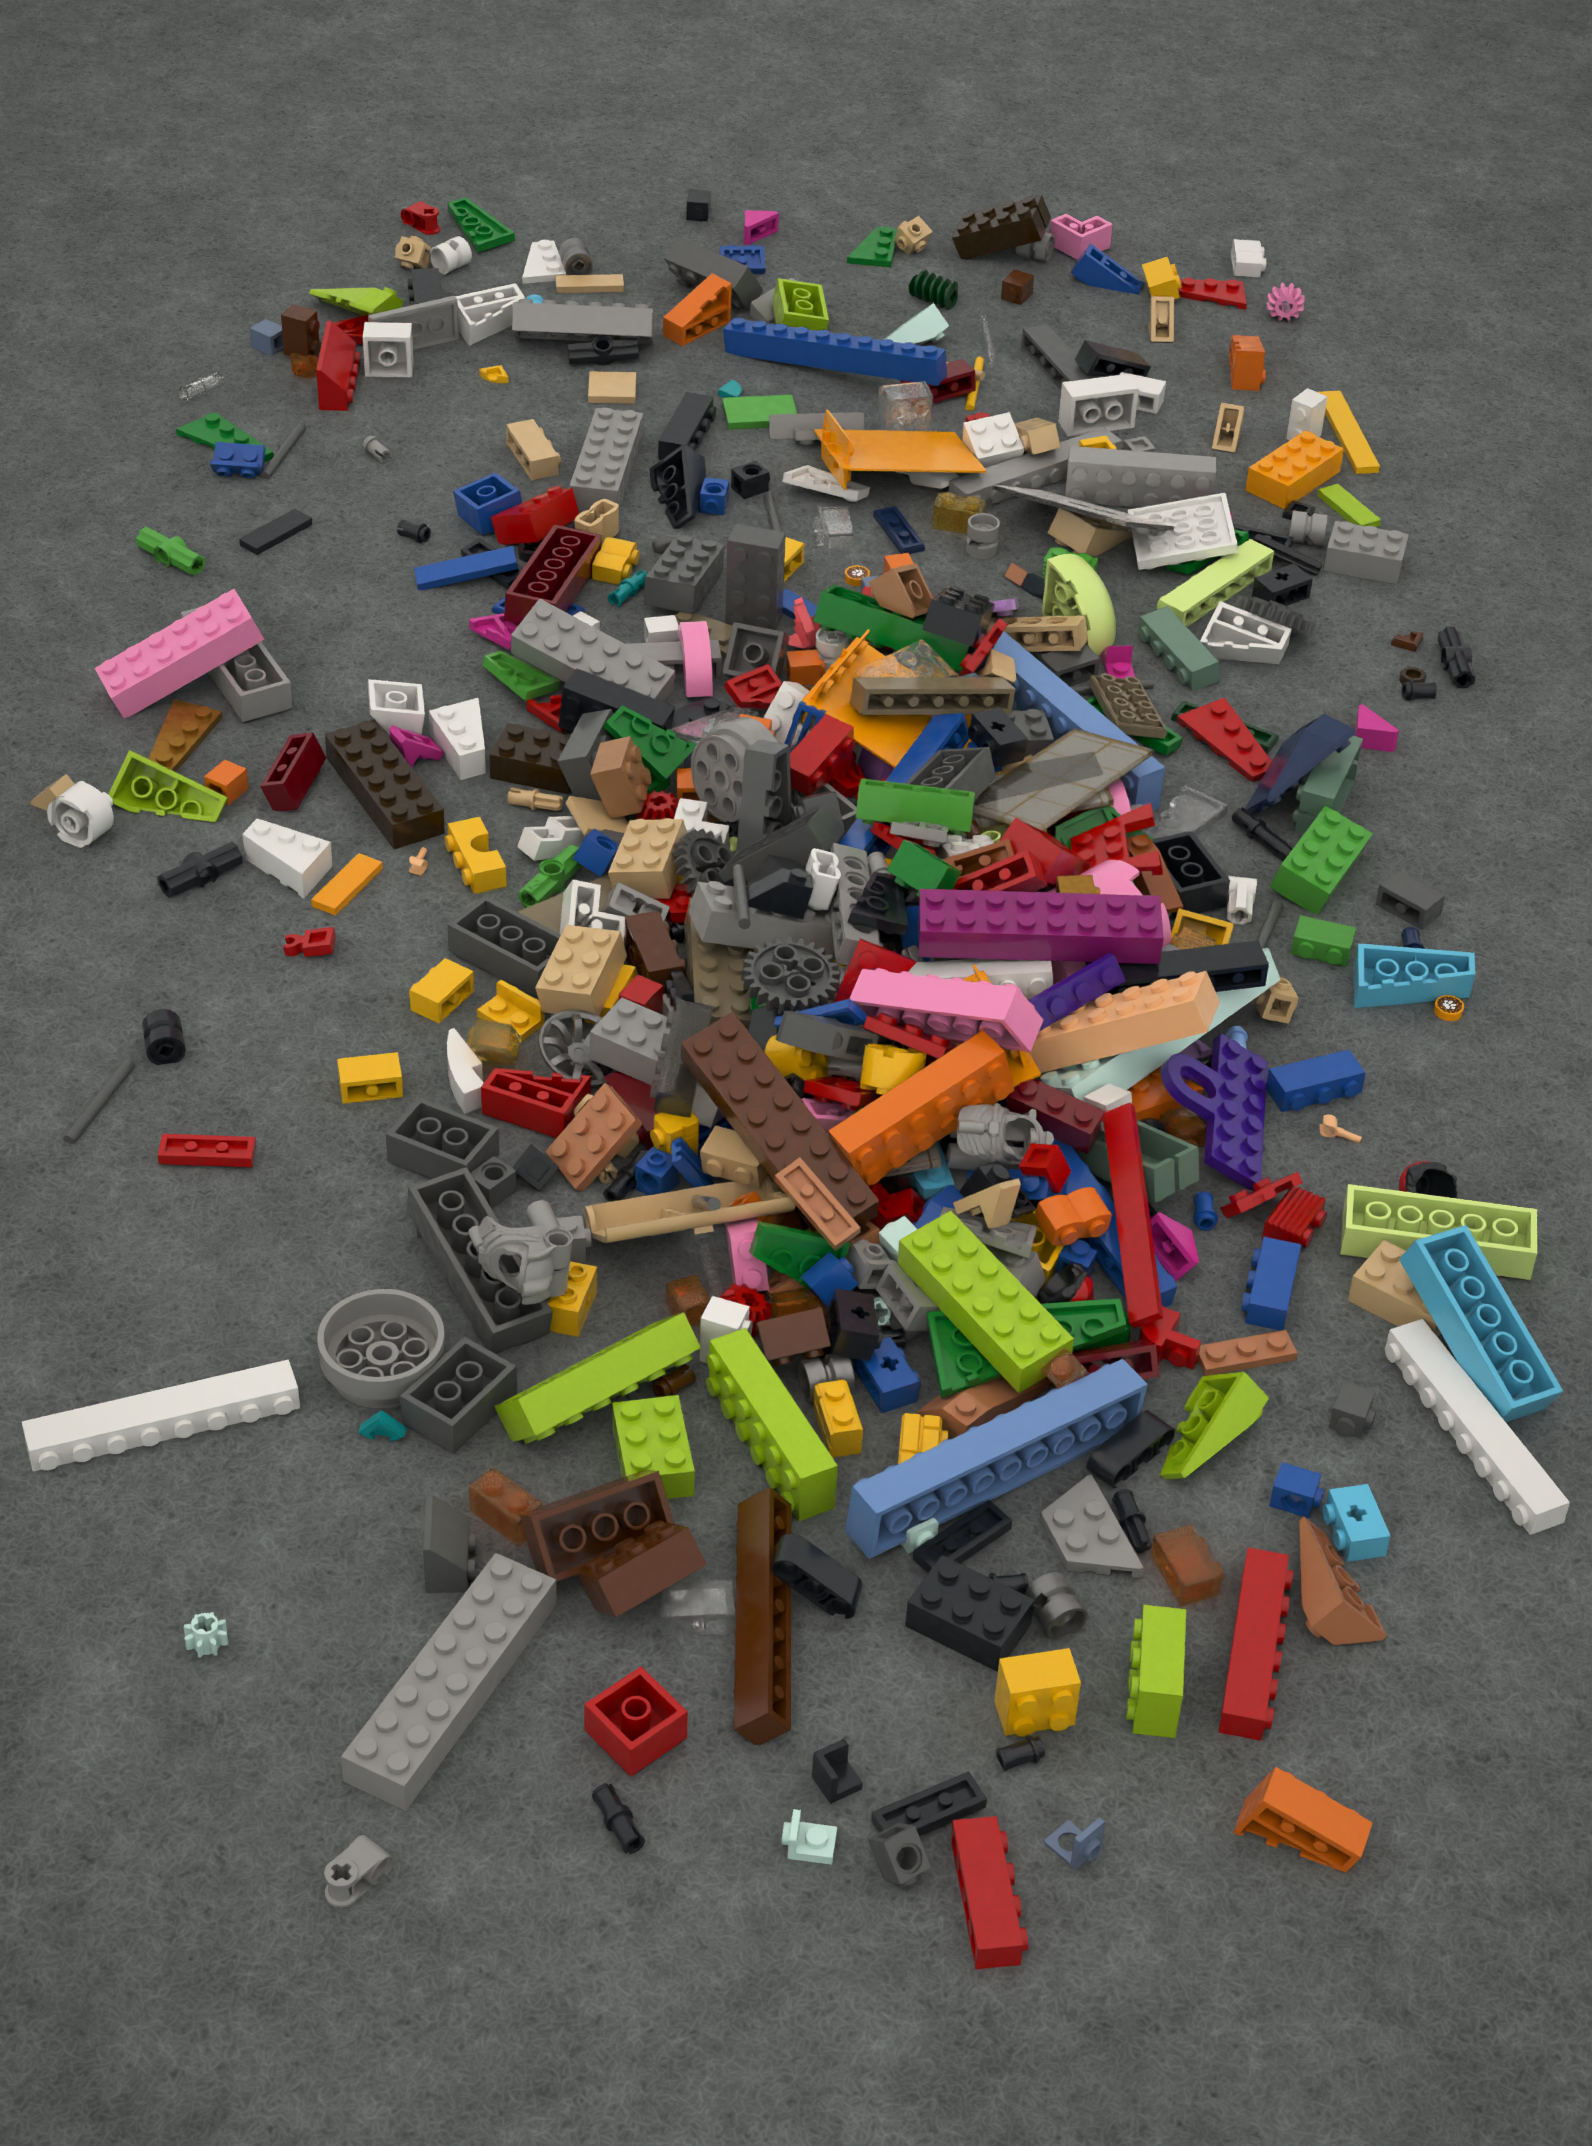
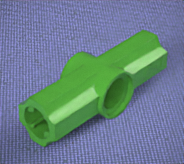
M146 526L140 530L139 535L136 537L137 546L154 554L156 561L166 564V567L174 565L195 576L202 572L206 565L205 558L188 549L183 539L178 536H173L169 539Z
M571 844L569 847H565L554 859H546L540 863L539 873L518 892V900L523 904L524 908L549 899L552 895L561 893L564 890L565 882L583 866L573 859L579 847Z

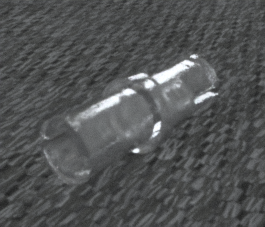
M215 372L207 377H198L194 382L179 387V395L184 401H189L201 394L205 396L211 390L225 385L224 376L220 372Z

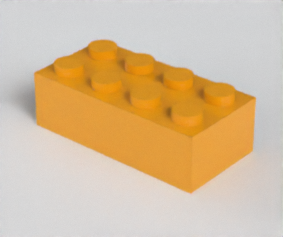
M1303 431L1249 467L1245 491L1286 509L1292 500L1298 501L1340 472L1344 448L1335 445L1331 441H1326L1312 432Z

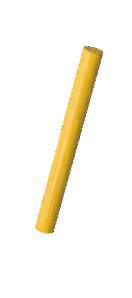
M979 356L975 359L973 369L983 370V357ZM975 379L976 391L968 393L965 410L974 411L980 380Z

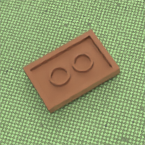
M604 1083L545 1152L559 1166V1170L572 1186L581 1192L592 1183L643 1123L613 1087Z

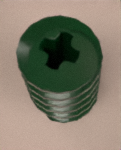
M922 270L919 275L916 274L911 279L909 294L911 296L916 295L919 299L923 298L926 302L930 301L932 304H938L941 308L945 307L947 310H950L955 306L958 299V283L955 281L951 282L948 278L943 280V277L940 275L936 277L935 273Z

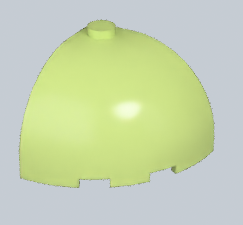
M1063 554L1047 559L1041 617L1085 615L1088 638L1085 644L1099 656L1106 647L1113 645L1116 635L1114 609L1103 581L1090 564L1078 555Z

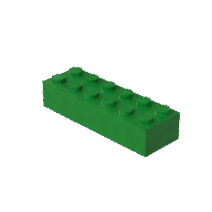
M835 584L821 592L813 622L820 624V628L827 631H835V629L845 632L844 636L851 639L861 638L869 629L870 632L866 640H869L870 645L878 648H884V646L893 648V652L901 656H908L909 654L917 656L918 661L933 665L934 662L943 665L944 670L952 673L962 671L963 668L959 665L968 653L973 655L976 650L974 646L972 647L922 630L927 615L909 618L879 606L878 602L871 596Z

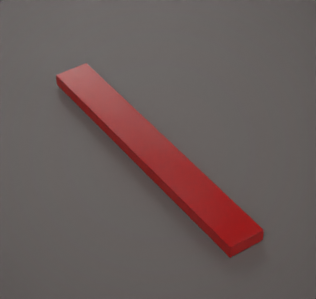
M1127 1103L1105 1112L1103 1121L1129 1324L1137 1328L1164 1317L1136 1110L1131 1103Z

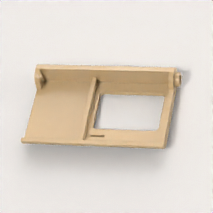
M767 1175L760 1188L731 1181L589 1205L584 1207L586 1228H590L591 1238L603 1243H611L694 1228V1234L713 1232V1225L791 1212L795 1210V1204L787 1194H783L778 1190L776 1183L771 1181ZM752 1191H756L762 1199L760 1202L728 1207L737 1197ZM695 1195L718 1198L721 1205L717 1210H708L694 1207L691 1200Z

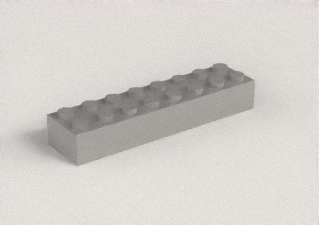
M495 1553L342 1754L343 1781L406 1811L557 1605L556 1579Z

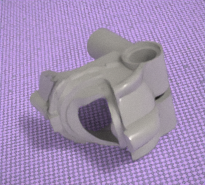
M998 1103L994 1105H969L963 1107L959 1112L957 1130L948 1134L949 1138H957L958 1144L949 1143L947 1168L976 1170L978 1166L998 1161L1007 1170L1020 1169L1019 1165L1031 1143L1052 1145L1054 1136L1048 1131H1043L1041 1125L1036 1120V1110L1031 1109L1028 1113L1019 1114L1010 1112ZM1024 1142V1147H1011L1021 1145Z
M544 1200L533 1202L526 1210V1216L531 1227L508 1228L498 1224L494 1218L486 1216L479 1226H474L468 1231L473 1245L478 1252V1263H481L482 1268L489 1276L504 1282L507 1286L517 1290V1293H521L523 1305L540 1303L548 1297L563 1295L567 1290L573 1235L570 1231L560 1226L551 1205ZM503 1254L507 1256H521L520 1272L505 1273L499 1268L500 1256Z

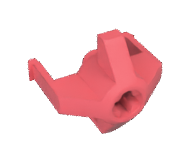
M801 597L794 600L795 606H793L796 619H794L795 627L793 628L795 634L789 636L788 646L810 650L816 647V632L821 628L819 623L813 622L814 616H809Z

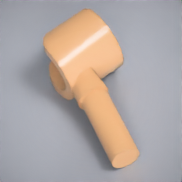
M422 847L416 857L410 856L409 862L412 864L409 869L410 873L422 876L427 870L428 862L423 860L427 853V848Z
M1323 1116V1124H1320V1134L1322 1136L1332 1138L1338 1136L1360 1143L1361 1136L1337 1127L1335 1116Z

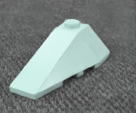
M933 303L913 316L885 339L899 343L911 342L915 345H922L930 340L935 343L944 336L942 331L948 328L949 325Z

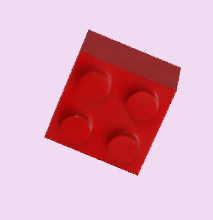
M642 1666L584 1704L585 1731L630 1777L687 1739L688 1711Z

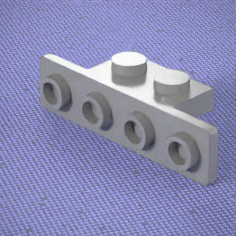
M863 412L831 413L843 430H864ZM825 413L770 414L769 437L771 439L794 438L795 440H800L802 445L814 444V440H820L815 434L814 429H822Z

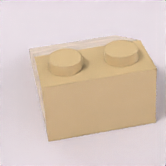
M1064 506L1059 507L1048 531V534L1056 538L1055 542L1057 544L1071 547L1074 549L1073 553H1086L1094 557L1132 537L1131 529L1112 517Z

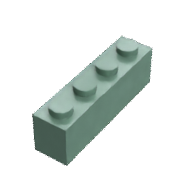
M1168 606L1140 616L1141 627L1139 628V635L1141 640L1148 642L1154 654L1163 658L1168 670H1173L1177 674L1181 684H1186L1194 691L1219 682V661Z

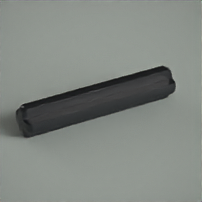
M1257 534L1253 539L1274 550L1273 557L1290 565L1295 564L1303 571L1317 576L1322 568L1321 562L1261 534Z

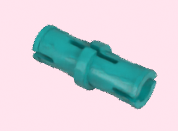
M640 569L630 578L622 580L619 587L609 593V603L614 605L618 602L616 606L620 607L627 599L632 596L635 597L638 591L645 586V577L648 573Z

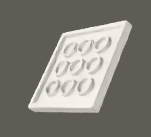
M1226 493L1128 510V514L1172 525L1130 522L1139 570H1151L1164 565H1178L1182 562L1202 561L1210 557L1229 556L1230 554L1238 553V545Z

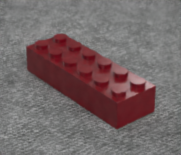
M553 525L505 593L504 621L519 625L539 599L567 612L592 575V564L595 556L601 550L602 535Z

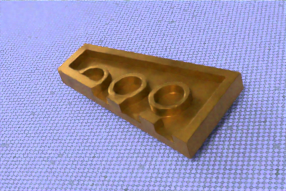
M174 699L148 759L177 772L222 719V711Z

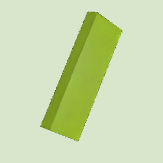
M1338 483L1318 489L1317 496L1348 522L1361 526H1380L1381 519Z

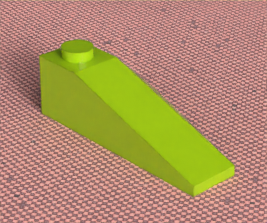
M374 287L310 289L309 292L310 295L319 300L361 315H372L402 307L404 301L396 296V291L384 287L383 290Z
M129 750L108 794L112 798L113 804L129 812L152 811L156 812L155 815L165 816L166 813L181 815L184 819L217 822L228 800V797Z
M1245 1372L1202 1376L1184 1407L1185 1411L1191 1412L1189 1419L1186 1422H1180L1176 1429L1178 1433L1183 1434L1182 1438L1170 1446L1160 1476L1165 1479L1186 1478L1258 1420L1269 1397Z

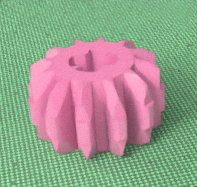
M1283 282L1280 289L1274 286L1272 288L1273 293H1268L1267 295L1268 302L1266 304L1267 309L1271 310L1270 315L1272 317L1278 315L1279 321L1284 317L1288 322H1290L1291 316L1298 318L1299 311L1304 310L1303 303L1305 302V296L1301 294L1300 287L1294 289L1293 283L1285 287Z

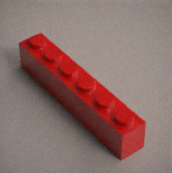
M1247 1547L1218 1733L1261 1741L1264 1729L1271 1730L1274 1708L1268 1707V1700L1275 1701L1278 1680L1272 1679V1672L1279 1673L1282 1652L1276 1651V1644L1283 1645L1286 1624L1279 1622L1280 1617H1287L1290 1597L1283 1596L1284 1590L1290 1591L1293 1578V1570L1287 1569L1289 1555Z

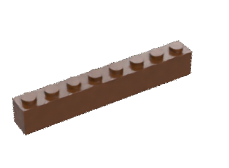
M770 1487L738 1504L733 1724L734 1730L754 1745H762L791 1730V1587L773 1574L771 1567L780 1538L783 1535L791 1534L792 1504Z

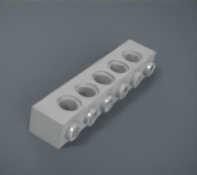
M833 843L830 852L838 857L839 863L837 868L841 872V877L829 908L836 963L849 965L860 938L881 947L883 945L879 942V929L847 922L853 907H855L858 898L862 895L870 879L871 870L867 864V852Z

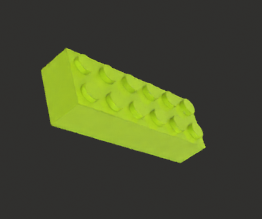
M952 1211L945 1213L899 1240L898 1265L1018 1393H1021L1071 1362L1074 1338Z
M684 1312L644 1327L494 1407L509 1438L513 1442L522 1439L525 1444L536 1439L539 1441L555 1433L556 1428L564 1424L567 1426L584 1417V1413L592 1409L593 1411L610 1404V1399L619 1395L624 1396L638 1389V1384L645 1381L650 1382L666 1374L665 1370L689 1362L693 1359L691 1353L701 1347Z
M744 1328L710 1340V1351L706 1357L709 1368V1377L706 1378L707 1389L712 1397L717 1396L719 1398L721 1410L725 1418H731L735 1423V1430L741 1442L746 1441L750 1446V1453L754 1463L762 1465L765 1469V1476L769 1486L772 1489L777 1488L781 1494L780 1496L792 1504L791 1512L798 1522L834 1509L838 1465L747 1329Z

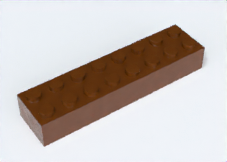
M733 1011L681 1043V1060L775 1183V1175L800 1157L860 1227L878 1215V1198ZM776 1183V1185L779 1187V1189L782 1191V1193H783V1194H786V1193L782 1190V1188ZM795 1205V1210L798 1212V1214L801 1216V1218L804 1220L807 1226L811 1229V1231L819 1233L817 1229L811 1224V1222L805 1217V1215L800 1211V1209Z

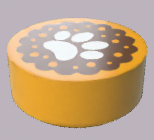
M850 566L845 570V582L852 586H861L862 577H870V571L863 566Z
M1443 995L1436 999L1434 1013L1437 1017L1445 1021H1456L1462 1017L1464 1003L1459 998L1452 995Z

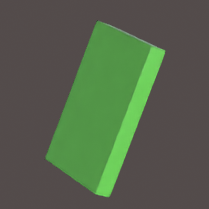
M792 395L722 398V406L728 429L769 428L770 414H797Z

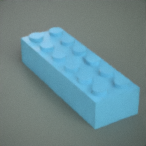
M1467 1225L1415 1240L1399 1260L1459 1365L1505 1422L1546 1409L1563 1392V1389Z

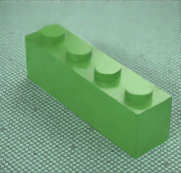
M861 778L856 819H862L863 823L873 825L874 821L888 822L890 825L892 822L921 821L949 826L948 833L963 835L971 830L975 792Z

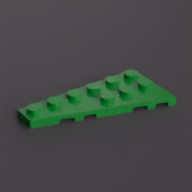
M1120 1298L1041 1304L1074 1338L1072 1351L1124 1333L1126 1329V1320ZM942 1311L927 1312L926 1322L941 1398L1002 1377Z

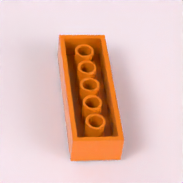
M982 1030L828 1131L830 1138L868 1187L876 1184L885 1175L903 1166L920 1152L929 1149L946 1135L955 1132L958 1126L959 1112L963 1107L980 1104L993 1105L1015 1091L1005 1051Z

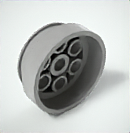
M738 717L717 724L706 737H703L696 744L692 753L691 774L696 793L700 801L707 802V811L715 818L724 822L739 820L745 749L760 739L777 742L773 734L762 723L753 718Z
M368 1290L343 1299L327 1312L320 1323L317 1333L319 1363L325 1377L343 1397L364 1407L391 1408L400 1406V1395L445 1355L444 1325L439 1313L430 1303L419 1296L400 1290Z

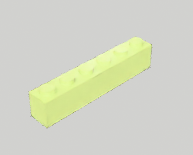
M1249 539L1238 546V553L1222 556L1221 559L1207 566L1206 569L1192 576L1191 579L1177 586L1167 595L1162 596L1157 603V609L1168 606L1188 627L1215 609L1219 601L1225 602L1253 583L1255 577L1268 573L1272 569L1274 550Z

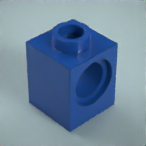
M705 477L700 492V513L724 515L729 500V480Z
M594 828L585 836L573 859L602 877L610 869L620 844Z
M651 1147L635 1165L636 1190L646 1195L671 1192L679 1184V1172L671 1164V1155Z
M1282 1462L1273 1486L1269 1506L1309 1518L1312 1508L1319 1509L1323 1498L1324 1489L1319 1488L1321 1474Z

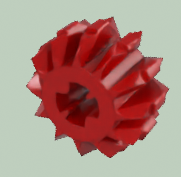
M652 790L651 794L647 793V799L644 800L641 812L636 813V820L674 819L680 799L675 798L674 793L666 794L664 790L661 792Z
M744 1283L741 1286L732 1284L720 1296L722 1299L749 1306V1321L753 1322L751 1337L755 1338L757 1336L755 1324L770 1319L772 1315L770 1312L772 1305L765 1301L766 1295L756 1292V1288L750 1289Z

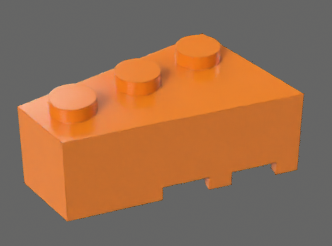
M713 273L709 275L663 317V336L684 346L728 324L731 321L732 283Z
M1231 335L1229 363L1232 389L1260 391V385L1265 383V350L1259 336Z
M1162 1065L1127 1090L1132 1092V1105L1135 1107L1138 1121L1152 1118L1169 1124L1179 1117L1195 1114L1178 1103L1169 1094L1161 1079ZM1182 1078L1187 1086L1202 1095V1087L1191 1080Z
M1275 1766L1245 1799L1233 1833L1241 1836L1244 1835L1245 1831L1267 1838L1266 1845L1277 1848L1278 1844L1282 1843L1301 1850L1300 1856L1347 1872L1362 1857L1373 1822L1362 1817L1355 1810L1349 1809L1331 1799L1324 1792L1316 1790L1298 1780L1291 1773Z

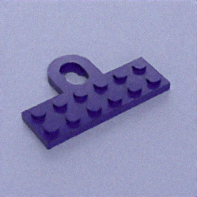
M1220 1033L1213 1040L1211 1068L1189 1055L1177 1053L1163 1063L1161 1079L1169 1094L1178 1103L1207 1120L1204 1163L1245 1188L1254 1190L1252 1184L1261 1180L1268 1062L1260 1055L1254 1054L1242 1047L1237 1041ZM1182 1078L1198 1082L1206 1090L1208 1098L1187 1086Z

